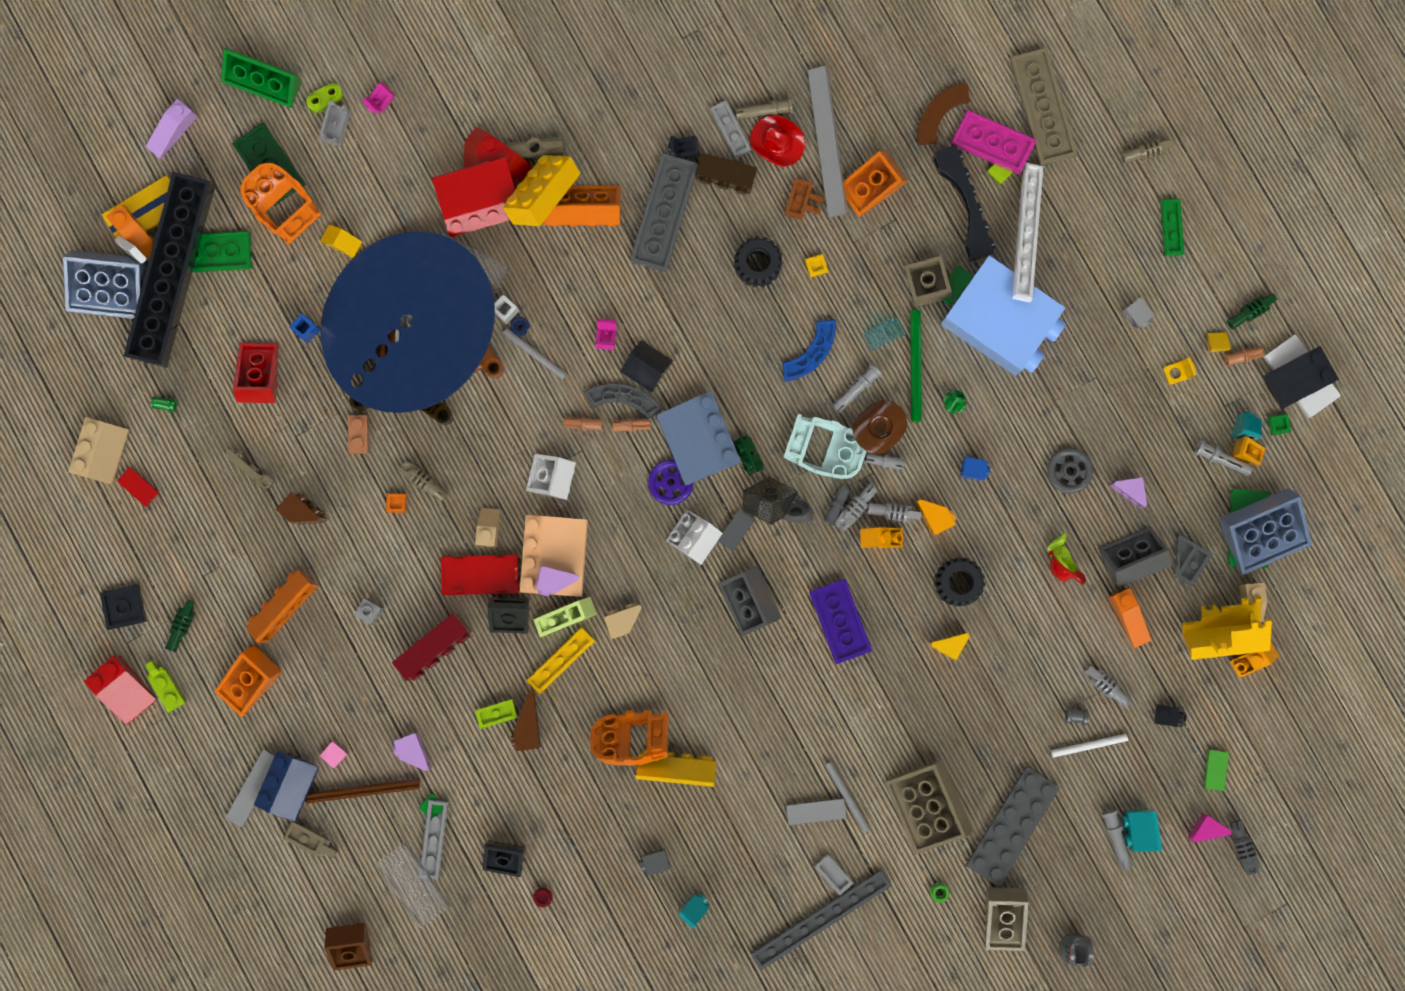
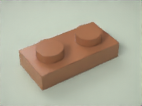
M368 415L348 416L349 454H369Z

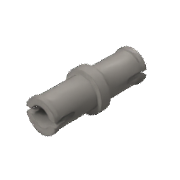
M868 453L866 464L879 465L884 469L888 467L903 471L906 459L892 457L887 453L885 455Z

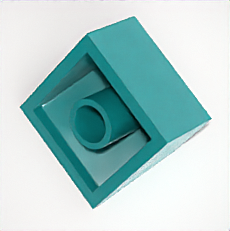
M1147 807L1125 810L1124 816H1122V824L1127 830V835L1125 836L1126 846L1134 852L1162 851L1156 811Z

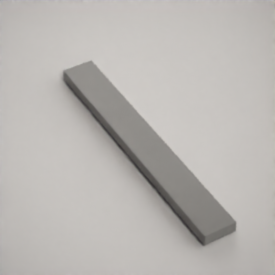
M821 66L808 70L827 212L828 217L833 218L848 214L828 68L827 66Z

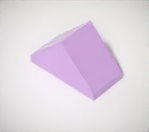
M1143 477L1115 481L1110 484L1111 488L1140 509L1146 507L1147 499Z

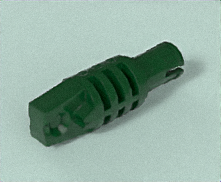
M1274 293L1266 297L1260 295L1243 306L1239 313L1227 319V324L1234 330L1246 321L1251 322L1270 310L1269 305L1278 299Z
M187 599L184 608H178L170 627L171 635L165 649L177 652L181 639L187 635L195 616V612H192L195 604L194 601Z

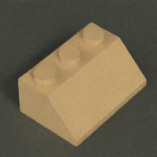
M85 417L68 472L113 485L129 430Z

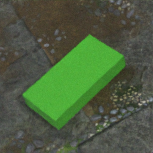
M1208 749L1203 788L1225 791L1229 752Z

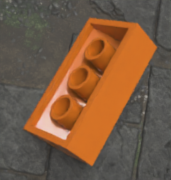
M571 186L546 218L544 225L553 227L558 225H620L621 186Z
M302 570L292 571L288 575V581L284 586L280 585L274 591L275 596L271 600H266L260 607L262 610L248 620L249 624L246 629L257 643H268L319 586Z

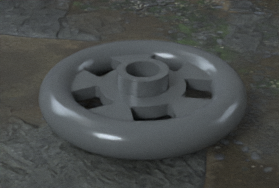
M1065 448L1059 450L1051 457L1047 467V474L1051 484L1057 490L1073 494L1084 490L1089 485L1093 476V466L1089 457L1084 452L1074 448ZM1065 456H1073V461L1065 462ZM1083 462L1085 470L1080 471L1077 463ZM1056 464L1062 465L1060 472L1055 471ZM1067 468L1073 470L1071 475L1067 473ZM1080 476L1083 480L1076 484L1073 480ZM1061 477L1068 480L1067 485L1059 482Z

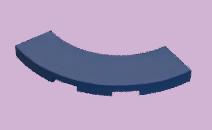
M836 319L817 321L815 338L809 349L798 358L782 363L784 382L806 376L823 362L834 341Z

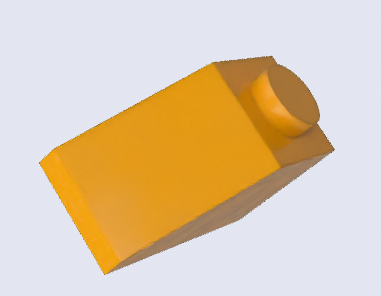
M921 499L915 502L919 511L922 512L921 515L932 536L956 525L954 522L956 517L952 510L948 511L947 507Z

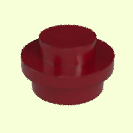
M541 887L535 891L533 900L537 906L547 907L551 904L553 895L548 888Z

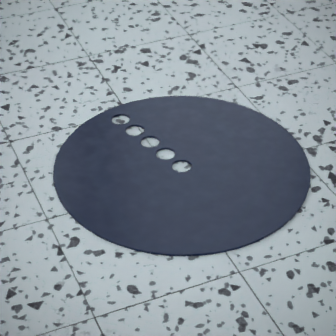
M405 232L384 238L363 250L352 259L336 279L327 297L321 320L323 356L338 386L352 399L374 410L390 413L422 410L451 396L473 375L490 344L495 321V304L488 276L482 265L468 249L448 237L435 233ZM405 315H411L413 318V323L408 328H403L400 324L401 318ZM395 329L399 330L401 334L400 339L395 343H391L388 340L389 333ZM385 344L388 347V353L385 357L380 358L376 355V349L379 345ZM368 359H373L376 362V367L372 372H366L363 368L365 361ZM355 374H362L364 378L362 385L359 387H354L351 384V379Z

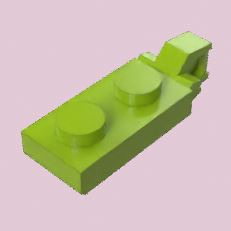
M155 661L145 664L150 673L147 675L148 681L168 713L187 703L168 670H165L163 666L159 668Z

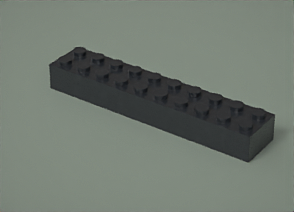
M172 172L123 355L128 359L163 368L168 366L215 190V185L211 181Z

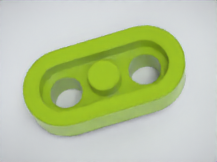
M328 84L307 97V106L312 112L320 113L327 109L329 101L336 104L339 103L343 98V91L337 84ZM331 90H335L334 95H329ZM315 99H319L317 104H313Z

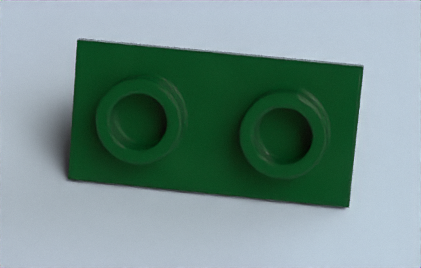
M746 435L733 442L737 454L742 461L743 469L748 473V476L764 470V464L759 454H751V452L757 450L751 437L749 438Z

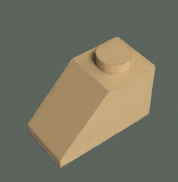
M481 508L475 545L497 547L501 509Z
M1265 583L1239 585L1240 601L1241 598H1248V603H1253L1255 601L1254 597H1262L1261 622H1263L1267 606Z

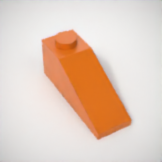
M120 205L106 217L128 242L133 244L149 262L154 239L127 206Z
M1125 588L1108 596L1133 649L1151 641L1140 607L1131 589Z

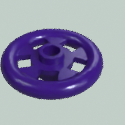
M664 460L655 465L649 474V491L662 504L676 505L682 503L690 496L694 483L687 486L681 485L679 478L681 475L678 468L676 474L668 473L669 467L677 468L675 460ZM659 472L664 474L661 482L656 480ZM668 479H673L675 481L674 485H668ZM661 486L667 491L664 496L658 491ZM680 489L681 494L674 497L672 492Z

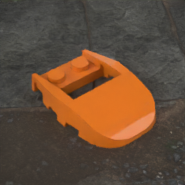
M261 164L242 181L240 189L242 199L248 208L252 210L255 218L270 229L272 233L284 239L287 245H290L322 216L301 184L276 164ZM291 188H294L306 203L278 227L265 212Z
M630 710L618 716L615 714L606 715L598 719L592 726L590 749L598 760L609 765L636 766L669 757L668 713L663 711V715H659L644 710V713H634L633 710ZM648 724L647 753L632 758L630 756L631 726Z

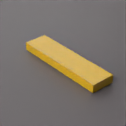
M581 627L526 681L540 695L595 640Z

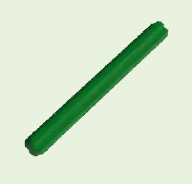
M914 309L910 312L911 421L916 423L922 421L921 311Z

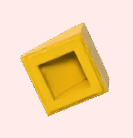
M1227 332L1207 333L1208 352H1227L1231 350Z

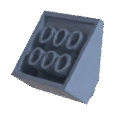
M71 250L63 256L66 311L134 318L147 269V259L143 263H139L131 256Z
M712 391L656 415L685 486L741 463Z
M1290 488L1219 518L1223 535L1242 575L1312 545L1301 496Z

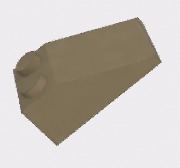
M986 888V950L1025 951L1028 916L1026 888Z

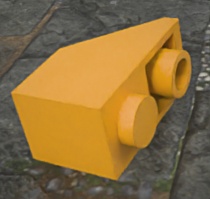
M876 527L860 529L861 548L903 547L902 528Z
M1271 642L1270 651L1240 654L1229 662L1238 677L1241 678L1271 665L1280 655Z

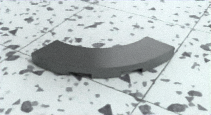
M602 384L583 392L594 409L607 403H622L635 408L646 419L663 410L658 402L648 393L627 384Z

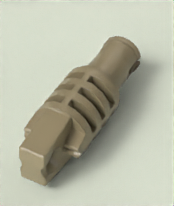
M1162 138L1141 143L1134 149L1121 152V159L1124 164L1137 159L1144 161L1166 154L1165 149L1172 148L1175 144L1173 139L1162 141Z
M406 461L399 469L409 482L424 493L429 492L440 502L444 500V497H447L449 492L435 483V479L421 468Z

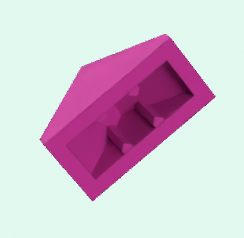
M1202 813L1189 833L1188 840L1199 842L1232 835L1231 830Z

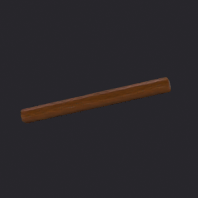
M419 779L309 792L305 802L308 804L420 789L421 784Z

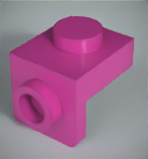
M381 82L369 97L363 98L362 102L370 112L382 113L396 95Z
M598 319L596 349L614 350L617 333L616 320Z

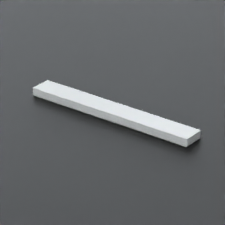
M1027 162L1023 168L1012 299L1031 302L1033 300L1044 166Z

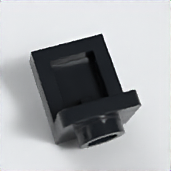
M670 136V143L668 144L670 154L681 159L699 156L698 137L690 136L677 139L675 136Z
M1156 704L1154 724L1183 727L1187 717L1186 712H1184L1185 709Z

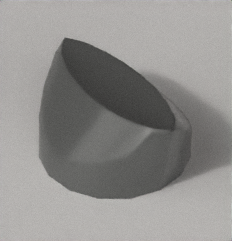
M790 499L783 504L779 517L781 520L789 522L814 521L811 506L807 501L803 499Z

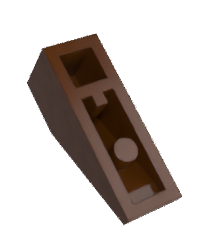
M534 689L528 691L514 730V735H511L512 747H516V751L538 749L541 747Z

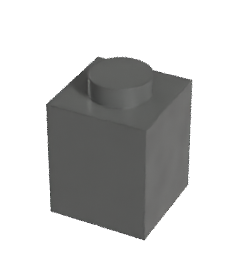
M665 848L642 855L643 860H640L642 872L646 871L647 876L670 870Z

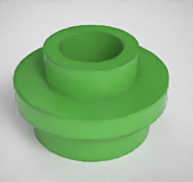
M935 883L931 887L930 896L935 902L942 903L949 898L950 891L944 883ZM938 889L943 890V894L940 896L936 895Z

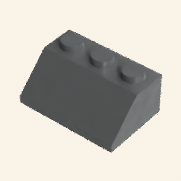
M1152 527L1098 548L1109 576L1118 588L1171 566L1169 550Z
M758 566L718 584L742 636L782 618Z

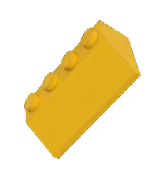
M668 752L669 757L637 765L636 779L710 787H714L716 760H713L712 756L701 755V759L693 758V754H682V757L674 756L673 752Z

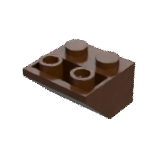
M291 492L275 509L287 521L297 525L319 524L328 521L324 517L326 514L319 507L311 506L310 503L312 501L300 493L295 494Z

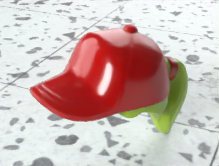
M1063 532L1059 538L1053 540L1047 546V552L1051 558L1050 570L1052 575L1061 582L1074 579L1084 585L1086 577L1077 569V564L1072 561L1070 552L1064 546L1066 533Z

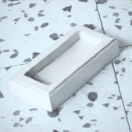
M120 235L115 239V242L122 250L139 263H143L147 259L133 244Z

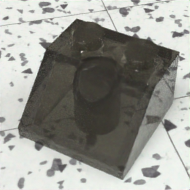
M767 477L743 490L742 510L772 525L785 517L798 495V491L771 477Z

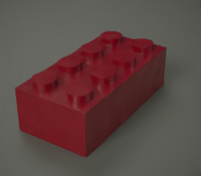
M452 613L396 658L392 664L406 681H417L425 674L424 670L426 668H433L440 662L439 658L442 655L448 656L455 650L454 646L457 643L463 644L467 641L472 630L458 613Z

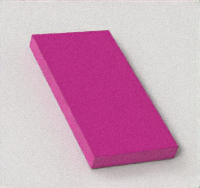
M967 110L951 145H956L961 150L1020 175L1037 140Z

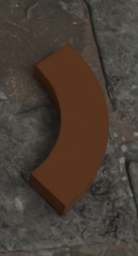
M968 83L948 88L930 102L919 123L917 145L936 144L938 126L944 115L953 108L970 102Z

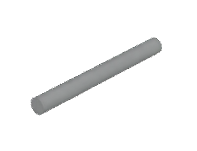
M507 328L503 332V335L562 380L565 379L567 376L566 372Z
M831 761L826 763V769L864 833L870 830V827Z

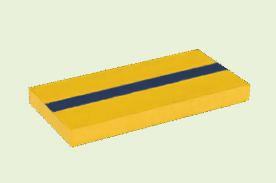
M167 175L101 214L115 238L119 235L123 236L106 216L120 205H126L147 232L158 226L170 183V178Z

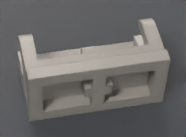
M329 101L319 138L324 143L341 147L352 111L345 105L341 107L336 105L335 102Z

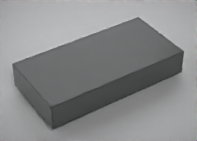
M739 509L718 542L734 551L755 520Z

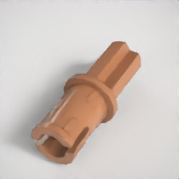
M1261 346L1247 350L1241 349L1240 352L1225 355V363L1227 367L1239 363L1246 364L1250 360L1263 357L1264 349Z
M585 416L583 418L564 417L563 425L565 428L582 429V431L584 429L601 431L602 419L585 418Z
M631 417L625 420H613V432L630 431L633 433V430L651 429L650 419L633 420Z

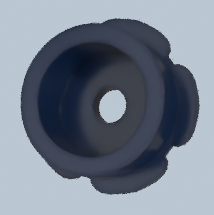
M518 317L511 323L512 332L516 335H525L530 328L529 322L524 317Z

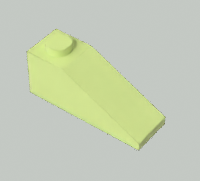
M588 597L533 620L539 636L543 637L593 617L597 613L591 597Z

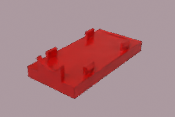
M519 555L441 557L442 596L519 593Z

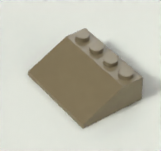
M943 759L923 765L885 782L915 855L966 838L973 832Z

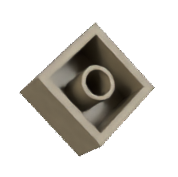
M942 256L904 266L914 307L952 298V291Z

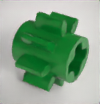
M955 390L953 393L949 391L943 399L945 409L952 414H956L957 411L962 413L968 404L965 401V394L959 390Z

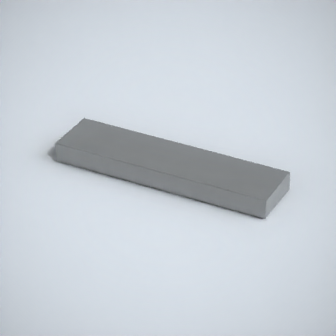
M263 749L225 819L241 828L244 827L255 807L254 802L275 754Z
M428 801L419 878L435 880L440 878L449 801ZM432 804L443 805V811L438 816L433 817L431 821Z

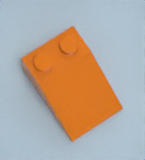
M879 151L844 181L846 200L856 214L861 217L908 182V179L887 151Z
M254 645L241 652L214 692L238 715L243 717L273 685L282 670Z

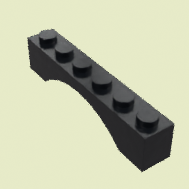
M954 145L934 152L932 158L938 174L947 179L956 188L966 206L968 230L963 245L969 262L991 255L994 252L995 244L993 239L989 238L987 232L989 231L988 224L981 216V204L976 202V190L973 185H970L968 168L964 167L962 163L964 160L962 151L958 150L957 146Z

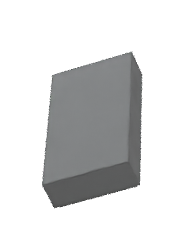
M828 853L813 865L839 896L854 883Z

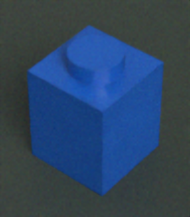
M303 313L289 326L306 343H309L321 331Z
M970 457L963 458L960 472L961 478L984 481L985 477H989L990 466H988V461Z

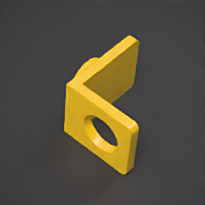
M1190 357L1163 368L1169 385L1196 375V368ZM1172 368L1179 369V378L1174 379L1170 376Z

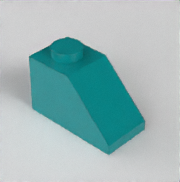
M1247 411L1237 415L1231 437L1239 439L1245 436L1254 441L1261 439L1262 419L1257 418L1256 414Z
M695 892L679 908L678 915L693 929L709 910V905L707 904L709 901L703 894L698 895Z

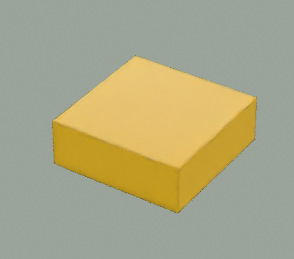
M823 254L805 259L810 278L829 272Z

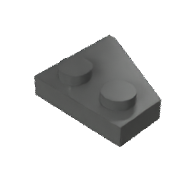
M1179 535L1177 539L1175 578L1193 587L1211 558L1212 553Z

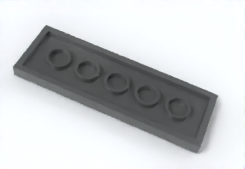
M662 153L630 259L631 263L667 273L698 169V163Z
M1025 767L965 866L1000 887L1060 787L1030 768Z

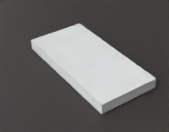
M1295 334L1263 358L1271 369L1275 370L1305 354L1308 350ZM1330 384L1297 401V404L1305 415L1311 418L1341 395L1333 384Z

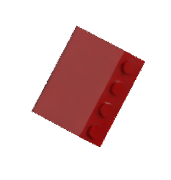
M506 156L432 177L450 237L510 220L502 207L516 189Z

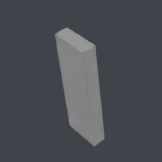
M727 100L710 107L709 110L734 159L750 152L751 147Z
M844 798L786 805L788 825L846 818Z

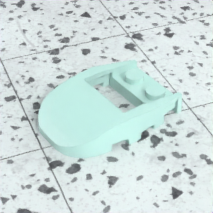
M798 414L783 458L819 475L839 479H848L855 476L862 467L866 451L854 439L852 429L833 420L829 421L818 417H801L802 415ZM814 426L833 432L822 467L803 461Z

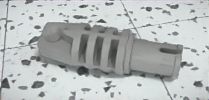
M868 484L862 493L854 497L844 508L835 525L842 531L847 530L867 509V503L878 491Z
M869 502L867 514L884 516L886 520L910 523V518L921 520L922 512L912 511V506L896 503H886V505Z
M1088 666L1084 670V673L1091 679L1089 682L1106 697H1112L1123 708L1130 704L1132 699L1121 691L1119 684L1101 669L1097 671L1092 666Z

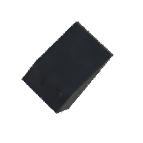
M1321 346L1306 352L1263 376L1281 409L1339 380Z

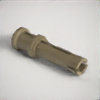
M791 97L781 101L772 100L768 104L735 108L737 120L790 113L791 115L793 114Z

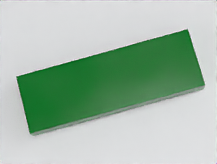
M1161 199L1160 210L1164 257L1183 256L1184 241L1181 200Z

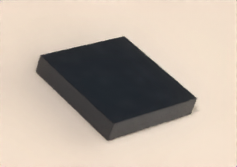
M139 584L100 592L107 630L147 622Z

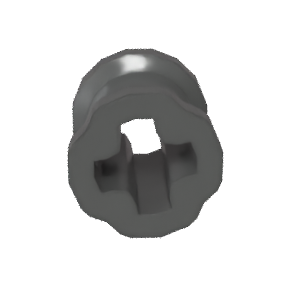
M1067 706L1065 723L1076 722L1086 726L1088 709L1079 710L1073 709L1072 706Z

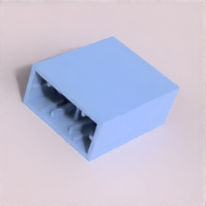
M989 255L946 315L941 325L1014 376L1023 369L1032 373L1045 356L1044 353L1037 349L1046 337L1054 342L1067 323L1059 318L1065 307L1035 286L1031 302L1012 299L1014 272Z

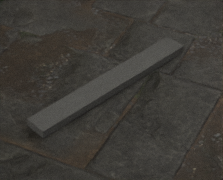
M879 869L840 896H837L750 952V955L760 971L890 888V882L883 871Z

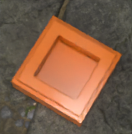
M387 493L386 512L406 513L407 494Z

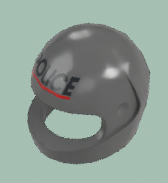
M1072 933L1060 941L1058 952L1063 962L1072 966L1083 967L1093 964V947L1089 936Z

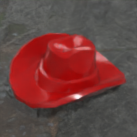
M768 115L760 119L753 127L750 134V146L757 154L769 162L787 167L794 165L802 157L805 149V138L801 129L791 120L780 115Z

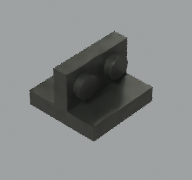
M491 597L487 607L489 631L492 633L528 634L529 598Z

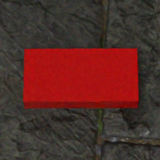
M131 467L117 480L123 488L145 507L159 494L151 484Z

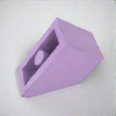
M540 566L534 589L539 590L538 594L549 597L550 593L556 594L579 580L580 576Z
M419 732L393 741L394 754L396 757L399 756L400 760L424 771L432 768Z

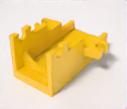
M1254 597L1255 601L1253 603H1248V598H1241V604L1222 606L1221 612L1215 604L1211 605V610L1205 609V605L1201 606V621L1182 623V637L1191 660L1270 651L1272 620L1265 619V623L1261 624L1262 597Z

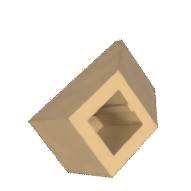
M635 602L626 605V610L619 612L618 609L607 612L608 616L604 617L611 639L631 633L642 610L641 605H636Z

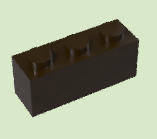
M702 153L696 179L702 184L709 185L713 183L718 188L725 190L731 188L735 189V192L746 195V193L751 194L757 167Z

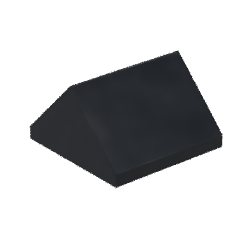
M641 340L630 352L620 372L650 392H653L673 360Z
M488 840L484 846L482 870L521 877L526 847Z

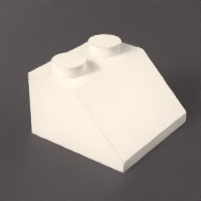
M535 454L526 491L567 500L576 462L559 457Z

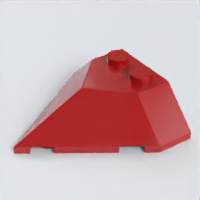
M475 127L465 141L463 168L506 156L515 189L526 178L528 172L533 169L520 155L480 128Z

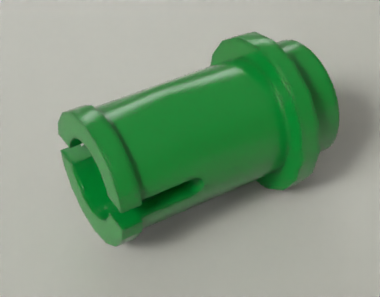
M153 397L151 400L152 409L167 410L168 413L175 412L177 409V400H174V398Z

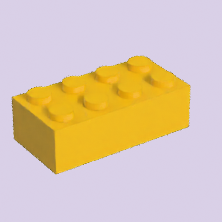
M543 155L538 159L533 169L528 172L526 178L517 186L515 192L507 199L502 208L513 225L541 226L581 173L570 156Z

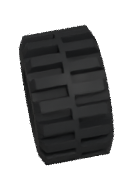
M755 236V239L748 238L747 242L743 241L736 250L734 268L739 279L748 286L753 285L754 288H757V286L765 287L766 284L770 285L773 280L777 279L782 266V254L779 252V247L775 246L772 240L768 241L766 237L759 239V236ZM762 253L769 259V266L761 272L753 271L747 265V258L751 254Z
M955 558L946 561L938 568V572L934 577L936 578L934 586H936L937 590L935 591L939 594L942 601L958 607L970 605L980 598L979 596L984 592L985 582L983 578L985 576L981 573L982 569L976 565L977 563L967 558ZM963 571L968 575L970 586L965 593L958 594L950 588L949 578L953 572Z

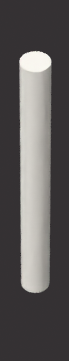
M1125 733L1050 750L1052 758L1126 742L1128 737Z

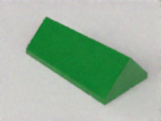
M226 47L224 48L221 73L222 83L283 106L292 107L302 83L295 73Z

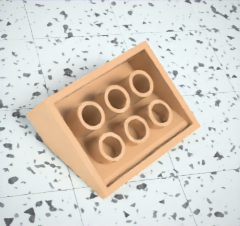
M526 515L520 581L521 593L538 594L539 590H535L534 586L539 567L544 566L580 576L576 582L556 594L550 593V595L582 597L588 520Z

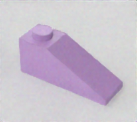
M176 99L162 116L145 147L161 159L197 119V116L180 100Z

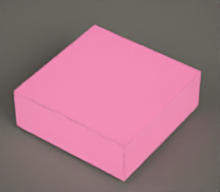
M332 741L321 753L320 757L334 769L348 753L335 741Z

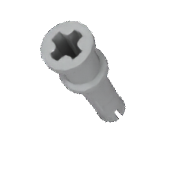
M870 363L869 368L862 375L859 374L854 384L831 405L837 412L841 413L865 388H870V384L877 377H881L882 373Z
M1203 439L1195 447L1194 455H1201L1211 463L1216 461L1245 476H1249L1252 472L1253 465H1249L1222 452L1220 447L1211 446L1205 443ZM1227 460H1230V461H1232V462L1238 464L1239 467L1236 466V465H1234V464H1232V463H1230V462H1228Z
M1111 809L1102 812L1101 817L1105 820L1106 833L1111 836L1120 870H1124V868L1129 869L1133 865L1131 864L1122 835L1123 825H1120L1117 816L1118 809Z

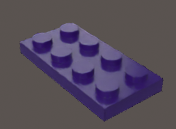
M845 579L809 592L835 664L872 651Z

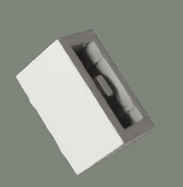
M686 510L666 539V542L702 565L723 533L709 522Z

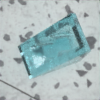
M898 318L882 322L863 334L871 351L906 335Z

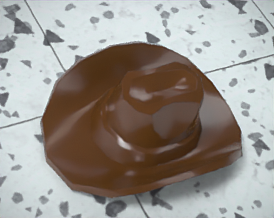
M881 400L875 402L855 419L852 425L853 437L858 445L868 453L877 455L886 453L904 435L907 428V418L903 409L893 401Z

